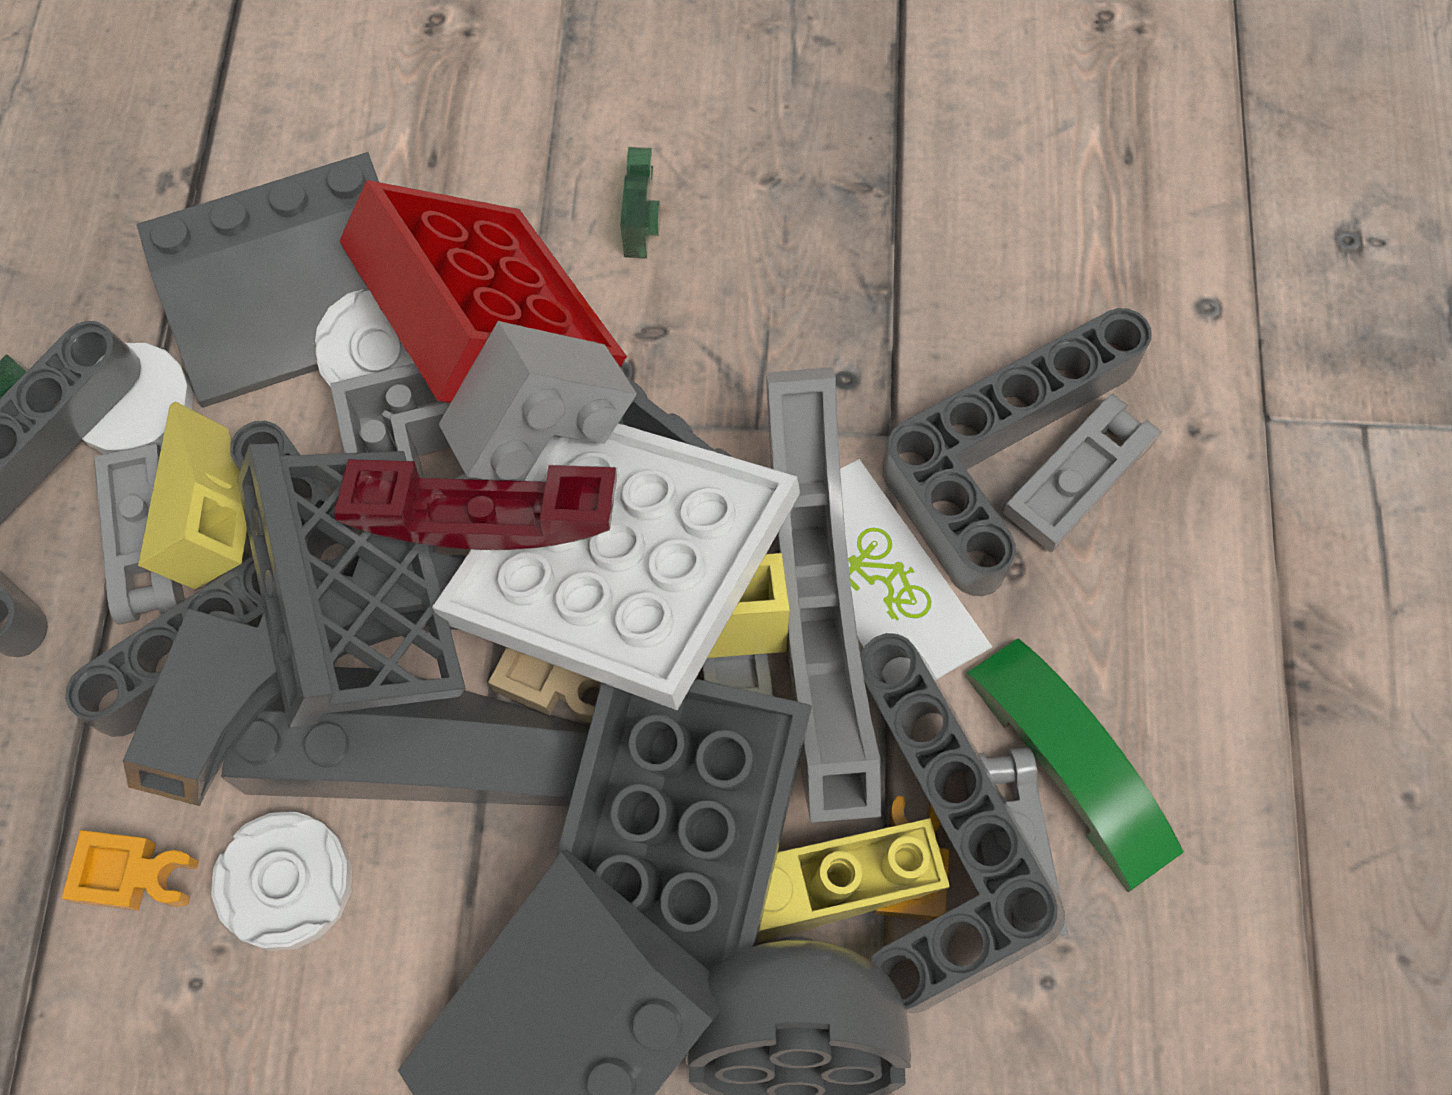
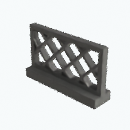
M277 443L249 444L237 483L289 728L318 724L322 715L327 713L460 697L466 689L449 622L436 614L432 608L441 595L429 545L407 542L409 553L401 563H398L368 542L374 535L373 533L364 531L359 536L328 515L337 504L344 477L342 475L345 473L348 459L407 461L404 451L280 456ZM292 477H315L334 490V492L320 508H317L294 492ZM301 518L307 521L304 527H302ZM316 528L349 549L333 569L307 550L306 540ZM357 555L389 576V579L375 597L341 575ZM411 564H413L415 573L408 569ZM314 577L322 582L317 589ZM396 583H399L422 599L425 612L416 625L382 602ZM330 588L364 610L348 631L322 615L319 601ZM371 616L405 638L390 659L355 637ZM427 623L430 634L423 630ZM328 639L336 644L332 652H330ZM413 643L437 659L441 678L419 680L398 666L397 663ZM344 650L379 673L369 687L339 690L334 663ZM386 678L395 683L382 685Z

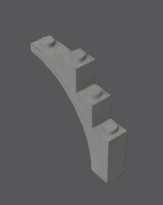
M832 367L766 372L770 466L773 470L797 476L800 488V495L773 542L776 554L782 553L790 609L786 651L790 667L791 700L812 706L799 760L810 823L881 817L880 756L862 670L845 535L838 441L836 377Z

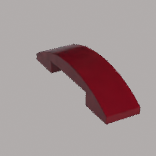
M348 459L334 515L337 522L359 530L430 546L473 550H514L554 546L590 538L610 530L617 470L616 467L548 465L546 482L420 478L415 461Z

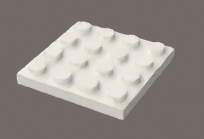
M619 423L605 444L552 435L524 481L546 482L548 465L616 467L617 482L610 530L590 538L547 547L514 550L471 549L432 608L436 614L447 620L451 627L678 710L800 495L798 478L794 475Z

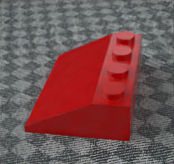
M366 180L339 242L437 401L451 403L498 321L605 344L618 366H622L627 358L626 354L520 209Z

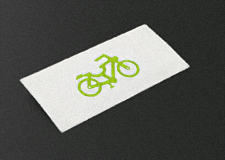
M858 459L841 468L850 583L857 637L863 648L874 637L885 633L904 636L911 641L929 664L936 679L992 648L990 642L861 460ZM898 657L888 662L882 671V677L885 682L893 684L901 681L910 669V659Z

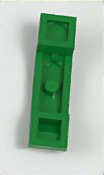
M1017 638L966 673L965 677L1001 725L1005 728L1011 724L1027 747L1032 749L1034 756L1091 830L1086 836L1127 892L1133 890L1184 853L1156 800L1110 734L1067 683L1023 641Z

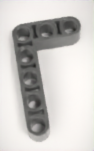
M1116 308L1107 311L905 420L892 430L888 438L883 462L885 482L952 582L962 592L971 596H986L994 593L1002 585L1016 554V543L1012 534L967 469L1127 382L1134 375L1152 339L1151 327L1147 319L1140 313L1128 308ZM1108 343L1118 344L1122 346L1126 351L1116 350L1112 348ZM1056 370L1072 372L1078 379L1063 377ZM1017 397L1022 399L1028 406L1016 407L1011 405L1005 398ZM957 424L968 425L978 434L965 436L958 433L952 426ZM906 452H914L921 455L926 460V463L911 465L900 458L899 455ZM949 501L955 504L961 513L954 516L942 514L933 506V503ZM974 550L984 551L994 558L996 566L990 568L980 567L969 559L967 553Z
M84 321L75 324L0 398V524L128 393L139 379L141 371L139 357L105 325L97 321ZM104 355V357L102 358V360L97 363V361L99 360V358H101V357ZM0 571V622L8 614L7 622L0 630V653L8 657L19 658L31 654L41 645L48 628L47 620L41 608Z
M253 421L244 425L235 433L230 446V454L239 470H241L249 444L277 443L280 456L300 455L284 431L275 423L269 421ZM292 477L294 492L303 498L311 497L310 503L317 508H320L330 497L326 489L315 477ZM334 507L328 515L336 520ZM301 518L302 527L307 523L303 518ZM341 523L342 525L356 533L351 526ZM318 528L306 540L308 552L333 568L349 550L344 547L337 557L330 560H321L323 552L329 546L338 542ZM358 555L342 573L343 575L353 576L359 560ZM253 556L81 667L71 677L66 687L65 699L68 708L78 718L105 735L120 737L135 732L161 673H156V666L159 660L170 652L188 609L206 614L213 611L231 613L243 619L249 626L258 628L264 613V607ZM118 689V696L115 702L109 708L99 712V704L102 698L108 692Z
M885 633L874 637L868 642L860 655L864 681L980 894L884 946L872 956L871 961L877 964L889 977L893 967L900 961L910 959L914 962L920 974L919 986L916 992L911 997L903 999L907 1013H918L931 1008L1050 944L1059 936L1064 926L1065 911L1060 897L929 664L908 638L899 634ZM898 657L910 659V669L901 681L893 684L882 682V671L888 662ZM929 713L941 715L943 718L942 729L933 740L927 742L914 741L912 736L913 727L921 716ZM960 771L974 773L976 789L972 796L960 803L946 801L944 789L948 778ZM993 831H1002L1009 834L1011 851L1007 859L995 866L982 865L977 855V848L981 838ZM1028 893L1043 896L1047 904V917L1044 923L1036 930L1029 932L1019 931L1013 924L1011 917L1015 901L1020 896ZM967 926L976 927L983 939V951L979 959L973 964L960 966L952 958L950 941L959 929Z

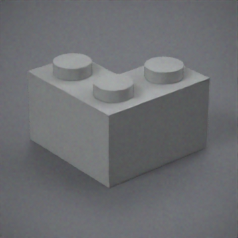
M498 321L440 420L439 426L466 477L486 480L524 481L552 435L605 444L637 393L605 344Z
M415 363L330 383L344 453L404 451L406 460L415 461L419 477L424 478L419 455L451 448L439 426V422L450 404L444 401H437Z

